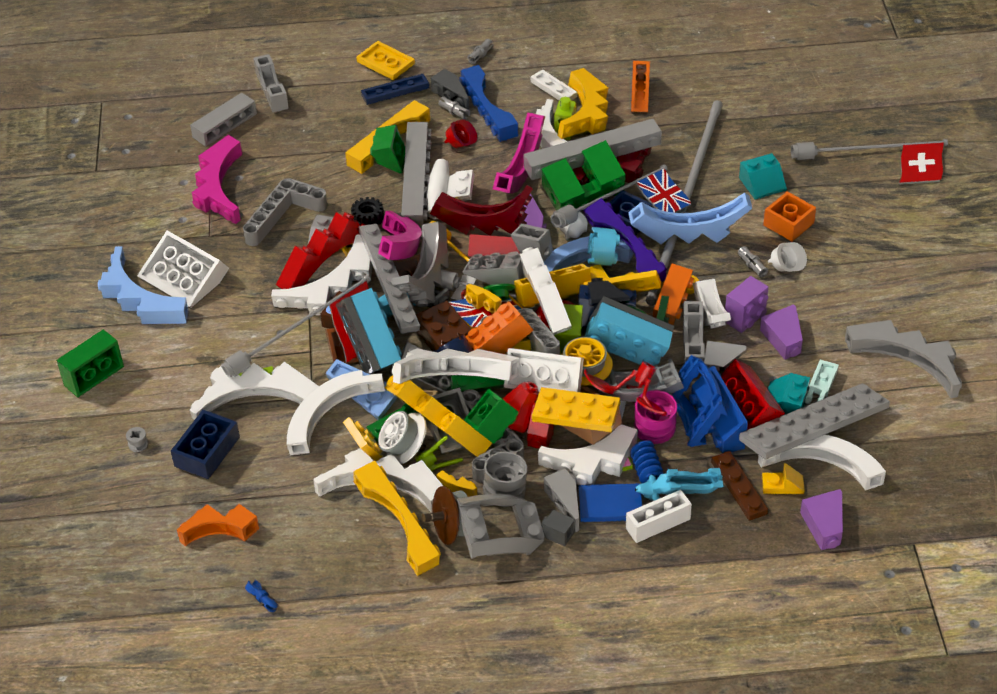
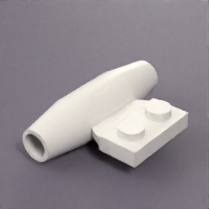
M445 159L435 161L429 176L426 198H428L427 215L429 218L438 219L431 215L430 212L442 192L462 201L471 200L475 175L473 170L457 171L450 176L448 161Z

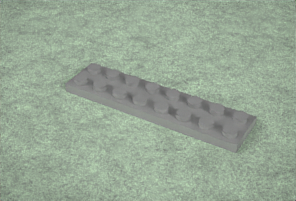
M862 383L783 415L780 418L740 433L739 440L766 460L889 408L890 401Z

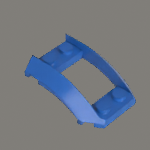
M691 355L678 372L684 388L671 395L676 400L677 412L683 422L685 433L690 438L687 445L694 447L707 444L705 435L709 433L710 427L715 421H718L721 414L726 416L728 414L723 394L712 372L702 359ZM700 373L707 383L712 398L698 415L683 392L688 390L692 380Z

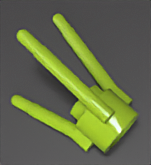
M444 436L415 459L416 462L422 460L431 471H434L438 468L462 462L463 458L434 464L437 460L433 453L448 439V436Z

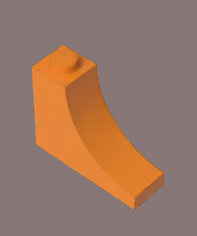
M633 61L631 112L648 113L650 61Z

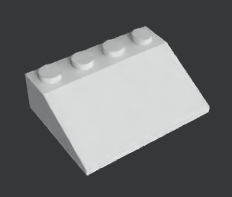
M166 231L137 276L171 297H186L188 307L192 308L220 284L229 267L219 259L175 234Z

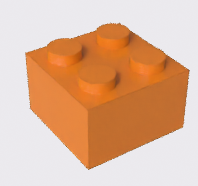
M787 191L765 209L763 225L793 242L814 224L816 207Z

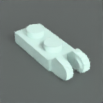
M820 359L809 384L805 403L810 404L814 393L820 395L817 402L828 396L838 371V364Z

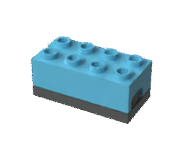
M372 288L347 297L336 304L362 370L368 374L393 365L401 360L400 356H402L399 346H396L394 343V333L386 324V314L378 305V295L376 292H373Z
M603 296L588 320L584 337L599 340L604 344L608 352L641 365L645 361L654 366L659 364L661 357H664L668 351L674 326Z

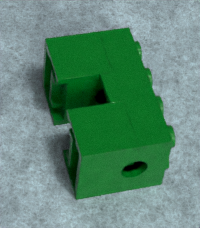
M606 140L582 150L584 155L582 169L590 181L585 185H580L566 158L541 169L542 186L556 210L566 205H572L577 209L625 185V173Z

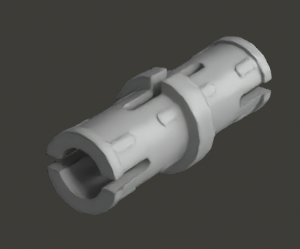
M486 39L481 45H477L474 51L467 56V59H470L468 61L471 64H475L480 58L485 57L487 52L493 48L494 44H491L493 42L490 39Z
M445 96L441 97L444 102L439 100V106L447 109L452 115L456 114L464 120L468 118L464 114L470 115V110L460 106L456 101L453 102Z
M746 246L738 250V255L746 262V266L752 268L760 278L768 273V269L760 262V258L754 255Z

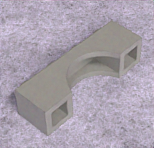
M267 54L253 58L257 78L272 113L289 109L287 93L283 84L278 82L270 55Z
M684 301V364L691 355L702 359L703 362L705 361L703 301Z

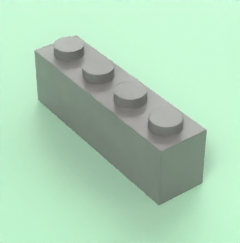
M243 93L238 94L190 125L192 137L204 146H208L257 114L255 101Z

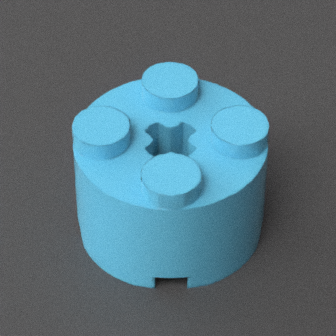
M592 227L591 230L594 233L589 235L587 254H591V259H588V264L605 266L616 264L618 255L615 253V248L619 245L620 235L617 234L615 229Z

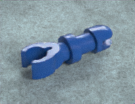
M254 580L253 584L248 581L245 589L250 594L256 596V600L259 603L262 602L269 612H275L278 604L274 599L268 597L269 593L266 590H262L261 584L257 580Z

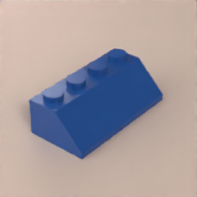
M712 366L709 370L715 377L723 394L728 416L721 414L718 421H715L710 427L708 434L711 433L714 445L720 449L721 453L745 449V444L739 440V435L747 431L748 422L715 366ZM702 376L692 385L691 394H689L690 403L692 406L695 405L698 415L712 398L707 383Z

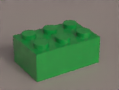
M104 329L56 360L64 386L77 398L124 367L118 341Z

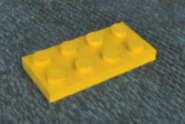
M541 387L532 413V421L612 432L620 406V398Z

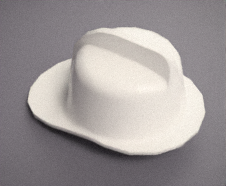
M580 211L577 212L578 219L576 222L559 228L565 234L566 240L570 237L579 238L583 232L587 231L588 221Z
M781 243L772 251L771 259L768 260V263H772L774 268L781 272L800 271L806 266L807 255L803 247L798 243Z

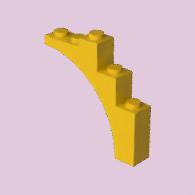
M584 68L571 71L568 86L577 91L582 107L571 117L560 121L557 136L564 139L589 131L591 134L605 131L608 115L606 114L608 87Z
M393 375L388 379L385 387L386 390L423 415L476 457L485 453L491 446L492 442L435 398L424 392L411 380L398 384L393 382Z

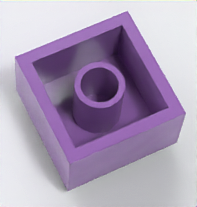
M750 276L727 294L725 310L730 313L731 320L725 323L742 333L747 328H751L759 318L765 316L767 312L768 286Z

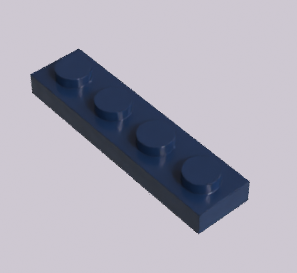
M422 73L361 90V96L366 105L428 89L429 82Z

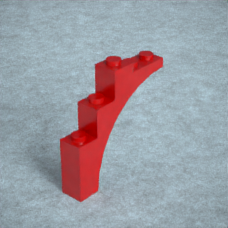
M336 212L328 229H315L307 246L294 247L276 286L281 289H290L306 285L313 273L325 260L341 248L354 243L355 236L360 235L359 226H364L365 224L360 225L359 222L353 219L354 216L348 212H344V214Z

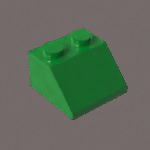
M390 125L376 128L375 135L373 136V145L370 148L371 156L375 158L377 164L399 174L403 173L406 146L397 126Z
M488 389L464 421L495 444L496 441L503 437L507 427L515 422L519 412Z

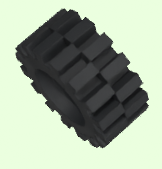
M362 197L360 201L356 200L355 204H352L351 213L354 216L353 219L359 222L360 225H378V223L381 224L382 220H384L383 204L379 199L375 200L374 197L371 199L366 197L363 200Z

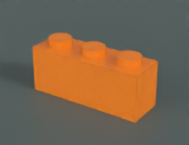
M671 264L655 304L652 317L657 318L661 296H669L667 313L669 324L674 325L675 320L680 319L683 311L680 307L682 303L684 304V301H687L689 293H686L687 289H691L695 278H692L693 270Z

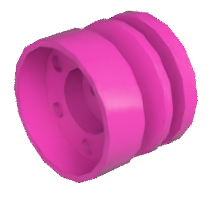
M660 390L647 391L646 396L648 400L657 404L663 411H667V415L665 417L651 412L636 400L634 429L638 430L637 436L641 440H648L653 442V444H661L669 441L675 434L677 403L673 396L667 392Z

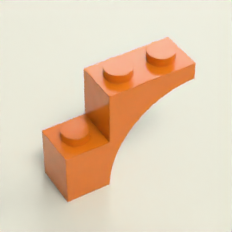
M206 504L189 520L182 523L177 529L180 543L184 546L201 537L215 534L234 536L245 542L259 530L257 516L241 504L231 509L225 516Z

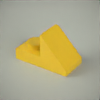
M784 463L783 473H762L763 494H804L803 475L786 463Z

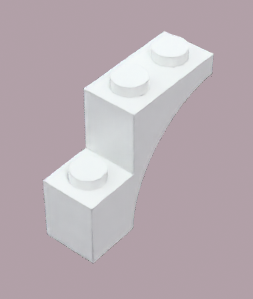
M715 279L693 283L696 301H703L704 326L710 325V329L725 326V322L730 321L731 317L730 313L724 309L721 303Z

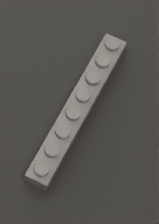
M378 225L359 226V233L400 333L420 331V324L407 293L392 286V278L399 277L393 260H388L378 254L382 239Z

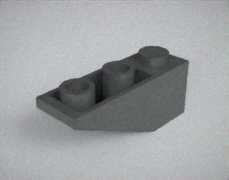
M443 69L431 77L432 92L441 97L445 96L453 102L456 101L460 106L469 110V97L455 74Z

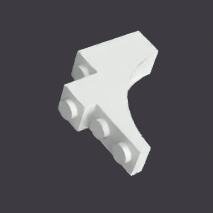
M619 425L603 440L594 445L577 449H553L541 446L538 451V465L557 471L566 468L570 474L575 476L578 485H594L600 471L620 477L622 468L628 456L630 457L632 447L637 444L638 430Z

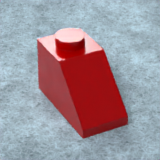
M535 402L533 404L532 413L536 404ZM531 413L527 432V444L535 449H540L541 446L548 447L554 434V424L533 422Z

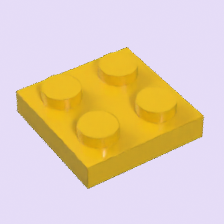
M350 417L343 421L359 447L374 461H378L383 457L381 454L383 451L379 448L377 442L374 443V436L368 429L365 430L358 420L354 422Z

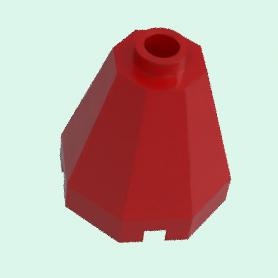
M528 381L519 384L502 398L519 412L515 422L508 426L509 429L521 433L527 431L534 402L536 403L539 395L538 387L533 382Z

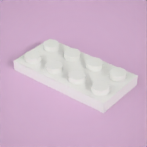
M508 348L507 355L520 357L518 377L510 381H504V388L515 389L519 384L530 381L537 385L539 392L541 387L580 392L584 358Z

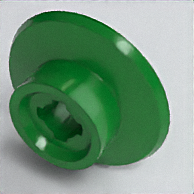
M494 284L483 288L498 296L502 301L509 299V291L514 290L516 286L514 284Z

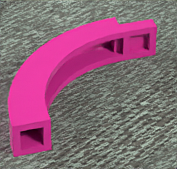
M527 112L516 153L507 169L502 173H496L493 190L513 194L522 187L528 177V173L524 168V154L539 150L543 136L541 132L545 116Z
M386 211L382 228L393 235L382 236L378 254L388 260H400L414 256L418 251L422 235L421 228L408 217H401L393 211Z

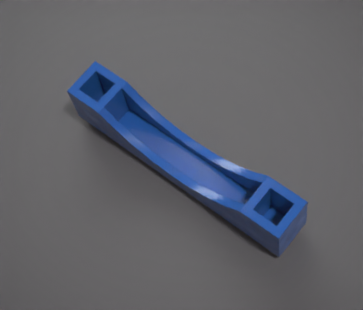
M480 65L462 69L459 81L465 88L468 97H471L473 105L477 106L480 116L484 117L486 125L490 126L493 136H496L499 142L518 137V122L512 113L497 108L485 97L486 79Z

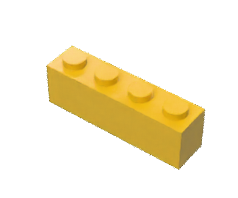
M584 264L549 272L553 283L555 282L561 299L568 298L572 294H579L580 285L591 281L590 268ZM527 278L514 281L516 300L519 304L530 308L539 303Z

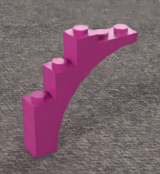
M227 135L198 156L201 169L195 173L198 188L191 193L193 205L197 209H201L206 213L212 209L213 212L222 215L226 220L237 224L241 221L239 207L226 197L221 187L227 170L234 161L242 156L240 141Z

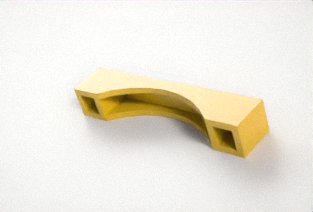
M414 100L379 127L396 125L400 134L406 133L407 122H430V108ZM376 130L345 152L347 166L361 174L374 165L375 158L371 156L370 148L373 145V136Z
M373 461L353 471V482L363 497L385 506L400 521L407 538L406 560L415 574L419 576L438 566L441 555L438 546L431 543L427 530L420 527L416 514L409 511L406 500L398 495L395 484L387 479L384 468L382 466L379 467L376 461Z

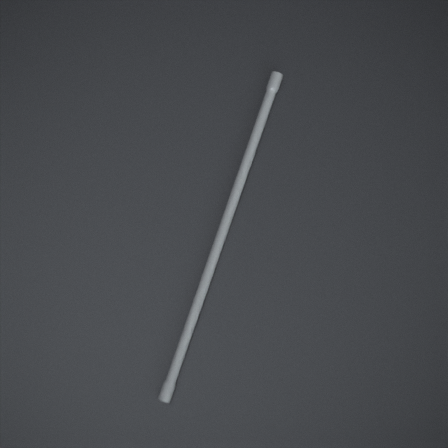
M718 100L712 104L710 116L684 189V193L689 200L691 199L717 118L723 106L722 102ZM687 208L678 213H686ZM675 234L667 240L660 262H663L666 268L678 238ZM660 288L648 292L646 298L648 305L654 306L656 304Z

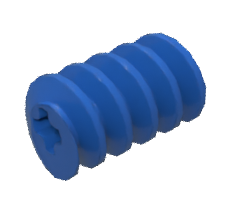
M645 440L632 447L630 455L641 484L647 482L650 475L655 476L657 480L660 474H664L653 442Z

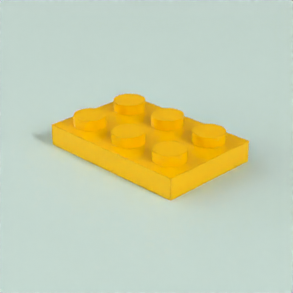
M380 41L375 42L356 56L358 63L393 81L415 64L414 58Z

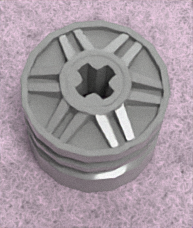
M504 451L490 455L484 465L483 494H506L523 499L526 492L528 468L526 461L513 452ZM496 505V506L508 507V506H512V505Z

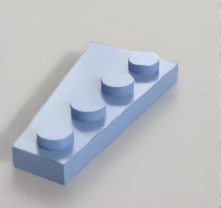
M336 359L327 370L326 376L331 380L342 374L358 371L359 369ZM363 372V376L370 375L368 373ZM386 389L384 392L351 397L377 420L385 415L397 399L395 395Z

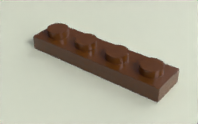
M728 451L713 456L711 463L715 468H720L721 475L723 476L722 480L747 519L751 521L767 515L768 508L732 453Z

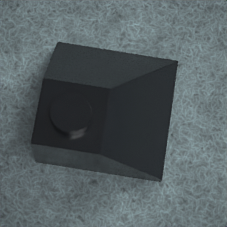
M603 278L591 279L592 282L587 283L589 306H597L603 296L621 304H627L630 301V296L609 281H603Z

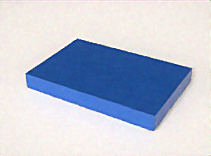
M640 483L579 485L580 522L626 521L627 512L642 506L641 494L635 491L636 486Z

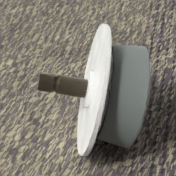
M404 411L393 413L380 430L378 437L379 448L387 452V456L393 454L400 464L409 461L418 450L423 452L426 449L423 441L427 429L424 416L419 413L406 414Z

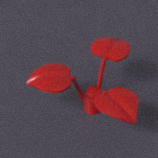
M643 361L638 370L634 369L617 386H610L604 380L590 375L586 369L584 370L588 381L597 389L608 394H613L632 377L636 376L634 380L639 383V386L627 384L626 388H643L642 386L644 385L642 398H636L638 403L647 410L666 417L667 411H663L657 404L648 400L646 396L649 384L652 381L651 378L657 370L653 365Z

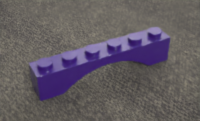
M600 198L584 209L585 217L592 227L616 230L617 234L620 235V240L629 246L636 257L637 273L657 270L661 283L665 281L667 268L664 263L657 261L654 252L651 249L648 250L645 247L644 241L640 237L637 238L633 229L624 224L620 214L616 215L614 213V209L609 202L606 203Z

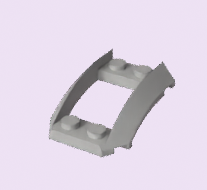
M672 358L668 359V364L658 367L657 364L654 365L657 370L651 378L652 381L647 391L660 390L672 394L684 388ZM612 369L610 375L604 381L610 386H617L632 372H616ZM634 376L613 394L605 393L599 389L598 391L600 395L619 397L620 401L636 402V398L643 393L645 386L643 385V388L624 389L627 384L639 386V383L634 380L636 377Z
M485 494L456 499L471 559L483 555L491 556L508 553H525L530 555L544 542L545 536L535 503L506 494ZM512 505L521 537L490 540L481 506Z

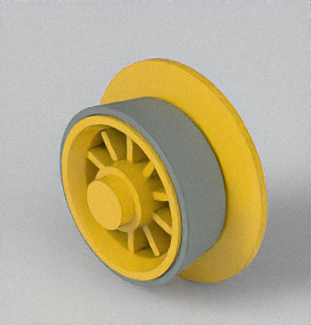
M575 338L566 344L561 354L584 358L581 386L592 385L584 374L585 369L588 374L605 380L612 371L613 362L607 353L606 347L595 338Z

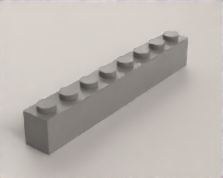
M654 119L642 121L525 153L524 168L531 180L542 178V168L564 158L567 159L572 169L584 165L582 150L605 140L615 157L661 145L662 131Z
M407 122L401 217L410 218L422 228L424 221L428 219L427 210H425L427 209L428 198L425 197L428 191V186L426 185L429 182V174L427 173H430V163L427 162H430V151L428 150H431V140L428 139H432V131L428 129V122Z

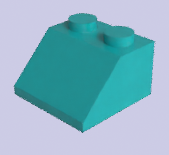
M772 153L740 162L739 179L755 200L787 190L781 165Z
M789 373L770 381L768 391L785 412L784 415L804 407L810 377Z

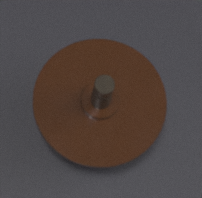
M440 486L435 491L433 497L432 513L422 514V521H433L439 539L444 544L450 545L455 542L457 536H465L456 499L468 496L464 491L451 492L448 487Z

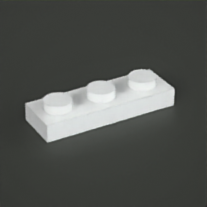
M543 69L531 76V83L557 100H560L562 97H569L570 101L577 98V91Z

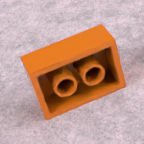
M508 301L502 304L494 314L486 317L477 328L471 329L466 338L474 350L481 349L505 354L508 352V348H513L529 335L533 329Z

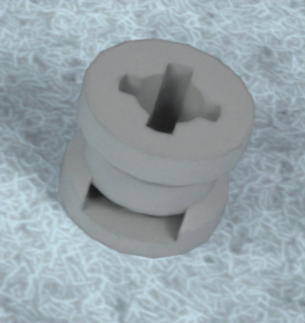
M133 427L127 431L126 439L131 451L141 452L147 448L148 439L143 428Z

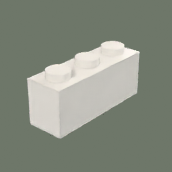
M678 490L627 512L626 529L634 541L638 543L690 520L692 504L682 490Z

